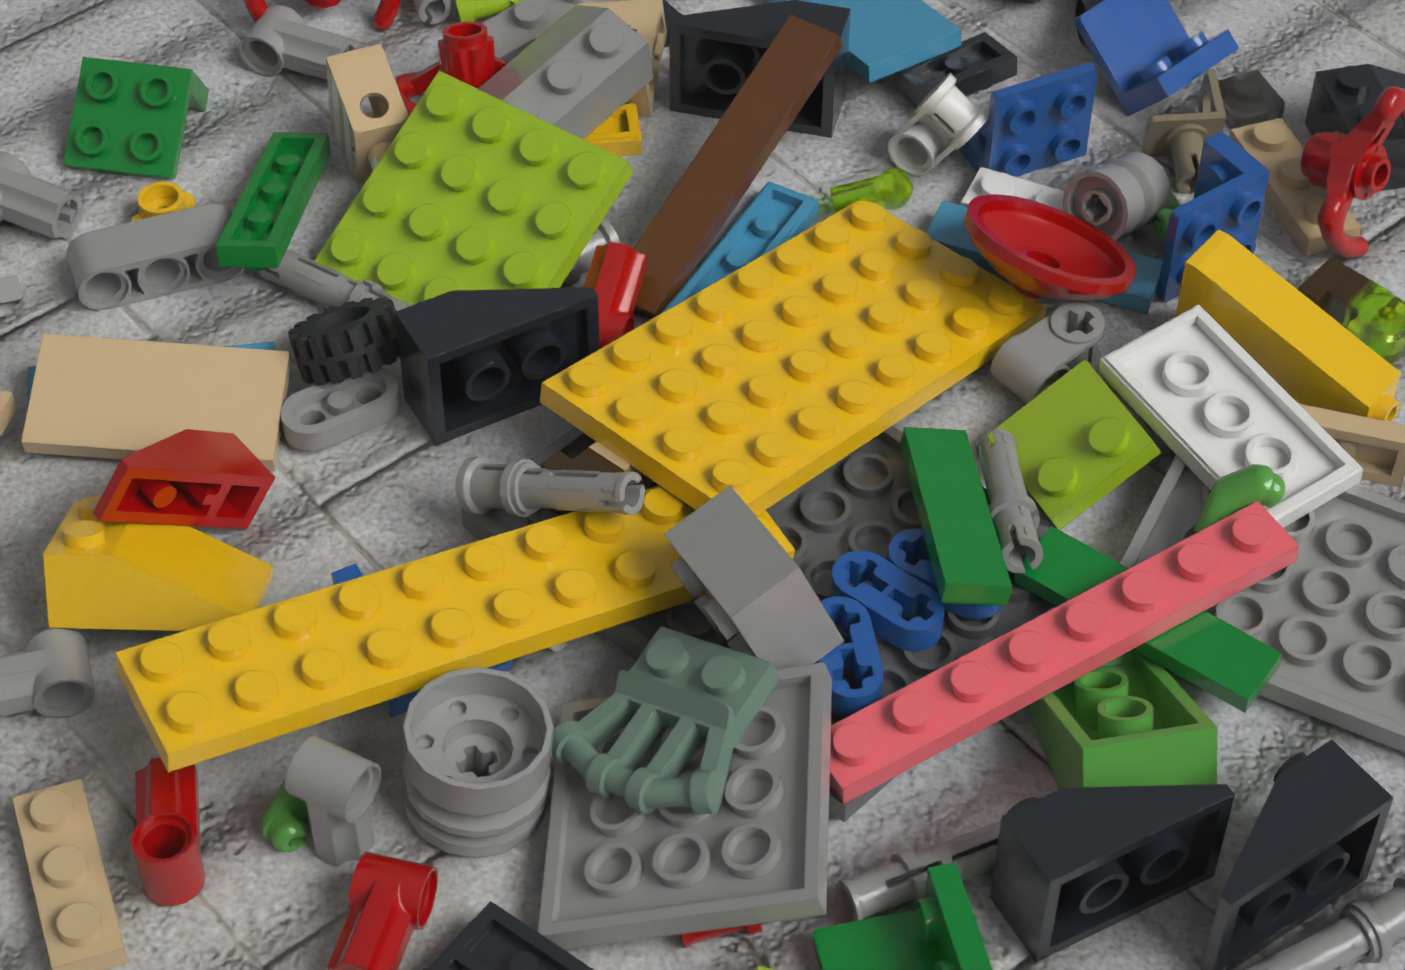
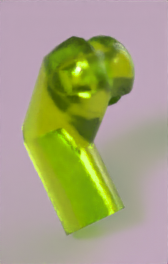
M889 168L881 173V175L830 188L831 200L836 213L854 202L862 201L877 203L884 209H898L910 200L913 193V185L909 180V175L900 168Z

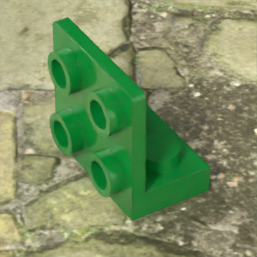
M83 57L64 163L71 169L174 180L177 175L188 109L206 111L209 89L192 69Z
M956 862L928 867L924 898L916 899L915 910L821 927L813 931L812 944L820 970H993Z

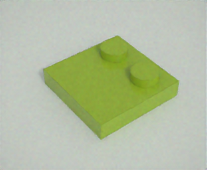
M1086 359L995 428L1004 429L1014 436L1025 487L1058 530L1063 529L1161 453L1154 441ZM991 431L987 435L989 437V441L994 446L996 445L993 432Z

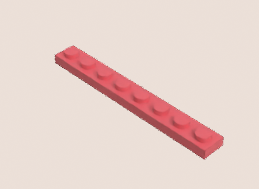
M1258 501L831 725L830 787L843 804L855 799L1296 562L1299 549L1298 543Z

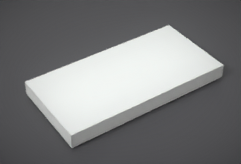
M1199 304L1100 359L1098 373L1210 490L1218 478L1252 464L1269 466L1272 468L1273 473L1281 476L1285 482L1284 497L1272 508L1263 507L1283 528L1359 484L1364 469Z

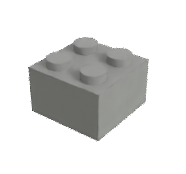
M730 485L664 534L679 556L669 566L693 598L703 592V595L695 600L694 603L716 633L719 634L721 632L726 640L735 635L733 639L727 642L730 649L772 662L776 670L814 664L844 642V639L799 566Z

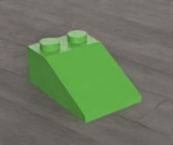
M1134 650L1128 651L1027 706L1059 790L1069 787L1217 784V726L1161 665Z

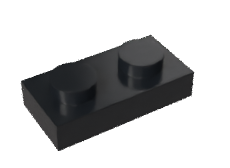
M983 32L961 41V46L954 50L896 72L895 87L918 106L936 85L951 73L956 78L955 86L965 96H968L1016 76L1017 56L989 34Z

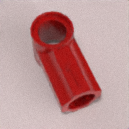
M616 242L596 245L584 287H593L598 294L600 349L634 330L635 320L633 312L648 265L645 255L633 250L629 245Z
M161 757L151 758L147 766L135 772L136 828L132 832L130 842L144 894L151 902L161 906H177L187 903L196 897L204 887L206 878L200 850L198 772L195 764L168 772Z
M365 851L360 857L352 877L348 899L350 912L327 965V970H398L413 930H422L431 915L438 886L437 867Z

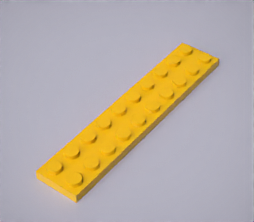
M655 486L645 490L643 506L635 515L597 511H574L117 651L115 652L116 671L167 771L171 772L421 690L428 682L450 671L476 667L488 668L698 599L703 595V592L693 598L669 566L679 556L664 535L696 510L662 486ZM765 510L757 515V518L793 559L795 549L768 512Z

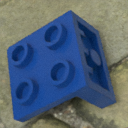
M1102 0L1074 19L1077 30L1128 116L1170 97L1206 70H1209L1239 49L1229 29L1209 39L1206 38L1203 31L1189 38L1168 0Z
M1088 62L994 91L990 97L988 120L959 149L976 173H978L980 167H984L1014 177L1086 155L1098 70L1092 63Z
M1222 131L1205 139L1203 142L1194 199L1175 208L1170 213L1157 288V295L1164 302L1179 296L1185 262L1218 229L1232 236L1251 253H1254L1256 249V237L1261 212L1265 205L1264 198L1270 170Z

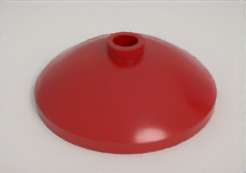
M988 194L972 199L964 214L966 230L976 248L1000 275L1012 282L1014 288L1027 297L1037 300H1043L1047 297L1060 301L1106 299L1127 291L1136 276L1137 269L1133 259L1115 240L1089 223L1046 204L1015 196Z

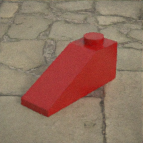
M185 429L121 458L93 514L99 521L248 529L276 477L234 433Z

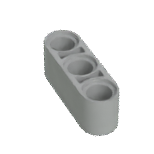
M205 204L93 230L77 236L67 248V260L78 297L82 304L96 310L112 309L235 278L243 272V269L241 267H219L216 244L232 215L231 210L219 204Z

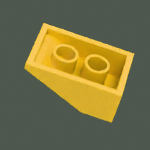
M102 495L89 496L80 501H74L43 552L49 628L186 631L261 608L273 579V565L190 526L99 521L93 514V511Z

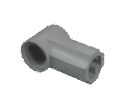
M275 4L266 9L239 43L238 51L246 66L262 76L273 77L278 75L283 68L327 80L326 57L357 50L358 48L357 40L306 26L301 16L293 9Z
M0 151V222L6 220L54 239L67 240L77 229L78 219L83 210L80 194L33 177L26 165L17 157L8 152Z
M68 628L48 629L31 638L25 651L0 656V717L36 709L38 713L46 717L57 719L69 718L83 713L95 701V688L87 641L76 630Z
M313 735L307 738L293 755L285 777V789L288 794L306 803L316 857L337 867L347 861H359L365 851L369 852L375 844L369 807L379 788L381 768L377 763Z

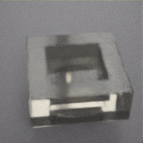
M1258 69L1218 80L1226 114L1225 124L1230 130L1283 118L1286 102Z

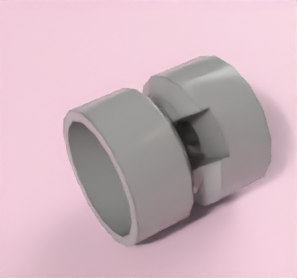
M1126 152L1073 177L1065 188L1062 201L1064 212L1089 223L1113 240H1117L1158 219L1157 212L1169 206L1171 197L1170 182L1163 167L1153 157L1142 152Z

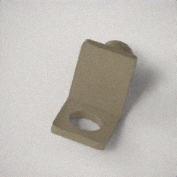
M1215 69L1205 71L1197 100L1199 113L1150 116L1141 145L1142 153L1151 157L1172 156L1176 175V187L1185 194L1190 192L1188 178L1191 177L1195 193L1204 140L1221 131L1223 132L1226 121L1225 109Z

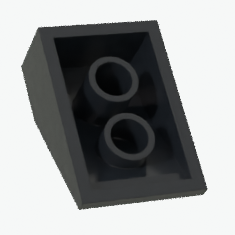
M790 0L672 16L669 23L670 111L721 119L789 16L793 15L840 35L843 47L787 131L832 138L846 97L851 9Z
M1372 64L1316 71L1305 119L1309 132L1312 136L1319 132L1333 133L1334 131L1349 134L1374 108L1375 102L1385 89L1391 86L1405 89V74ZM1399 116L1382 144L1385 147L1387 159L1391 163V173L1386 186L1381 191L1405 187V130L1402 118Z
M593 287L456 290L395 312L404 399L435 446L542 405L540 403L542 382L600 349L598 294Z
M1330 740L1308 755L1304 752L1294 754L1276 772L1273 779L1274 785L1220 895L1201 970L1235 969L1367 879L1394 797L1333 740Z
M1227 784L1069 787L1057 790L1040 799L1036 797L1026 798L1015 804L1001 817L989 898L1034 961L1038 962L1214 877L1235 794Z

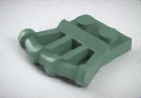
M660 626L630 671L620 670L613 695L578 722L573 720L565 721L554 729L552 755L561 764H571L586 780V787L590 793L605 799H610L615 795L623 797L630 808L642 813H651L657 807H692L696 814H716L721 805L733 749L780 678L772 662ZM628 723L608 754H599L595 750L597 746ZM664 725L673 728L647 768L641 767L634 771ZM705 739L706 744L700 770L695 771L692 778H677L702 740Z

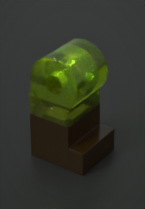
M1332 257L1297 288V290L1392 365L1401 358L1405 349V302L1391 294V291Z

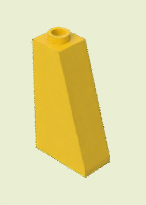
M1218 229L1185 262L1175 317L1199 304L1298 404L1393 422L1400 407V401L1395 399L1394 396L1401 372L1232 236Z

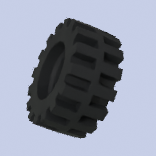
M379 297L375 300L364 298L359 302H354L353 300L345 302L343 306H332L324 309L323 313H314L306 317L307 321L296 323L294 328L289 330L288 337L303 381L305 380L307 384L315 383V385H324L330 381L332 384L342 383L345 379L352 378L354 380L363 377L362 374L374 373L381 370V366L391 365L396 362L397 357H400L395 319L396 309L391 299L386 300L384 297Z

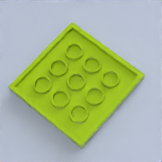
M438 71L314 261L362 283L366 279L382 286L383 292L411 305L456 290L560 288L634 170L628 160Z

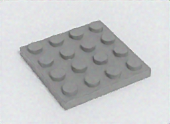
M825 662L776 669L780 680L733 749L721 805L716 814H696L692 807H657L651 813H642L630 808L623 797L615 795L610 799H605L590 793L586 787V780L571 764L564 765L556 760L538 933L562 949H572L826 915L832 677ZM610 696L562 703L560 724L570 720L578 722ZM628 723L597 746L595 750L599 754H608ZM664 725L634 771L641 767L647 768L673 728ZM705 739L702 740L677 778H692L693 773L700 770L706 744Z

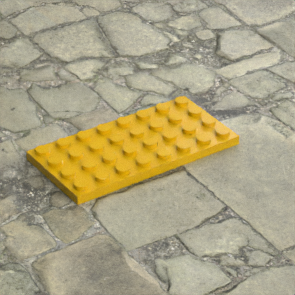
M863 197L545 380L541 386L540 403L621 457L695 510L730 485L757 516L992 360L1001 346L1012 336L1023 333L1043 320L1047 307L1021 294L1013 285L1007 284L977 266L971 259L962 257L941 243L932 240L926 232L912 227L887 212L881 205Z

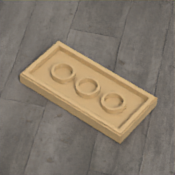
M43 333L21 440L22 446L27 453L121 459L185 429L234 433L268 470L275 471L282 430L280 411L286 400L292 363L290 351Z

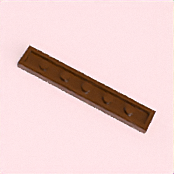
M789 16L634 246L633 250L646 256L648 264L634 312L650 320L663 312L684 286L843 47L840 35L796 16Z

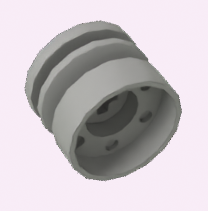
M482 667L455 670L428 682L409 703L403 725V757L405 763L403 766L404 782L402 785V796L407 819L422 839L446 853L477 858L502 854L525 842L543 821L549 795V765L552 756L554 726L548 704L532 685L505 671Z

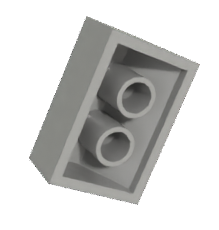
M576 4L485 82L479 90L584 139L654 78L649 45L644 38L609 8Z

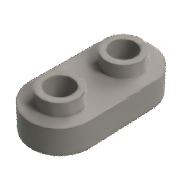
M382 367L379 371L362 374L363 377L354 380L348 378L342 383L332 384L330 381L324 385H313L292 394L285 400L280 411L285 439L298 449L317 451L331 447L389 422L397 415L401 406L399 383L396 376L388 369Z

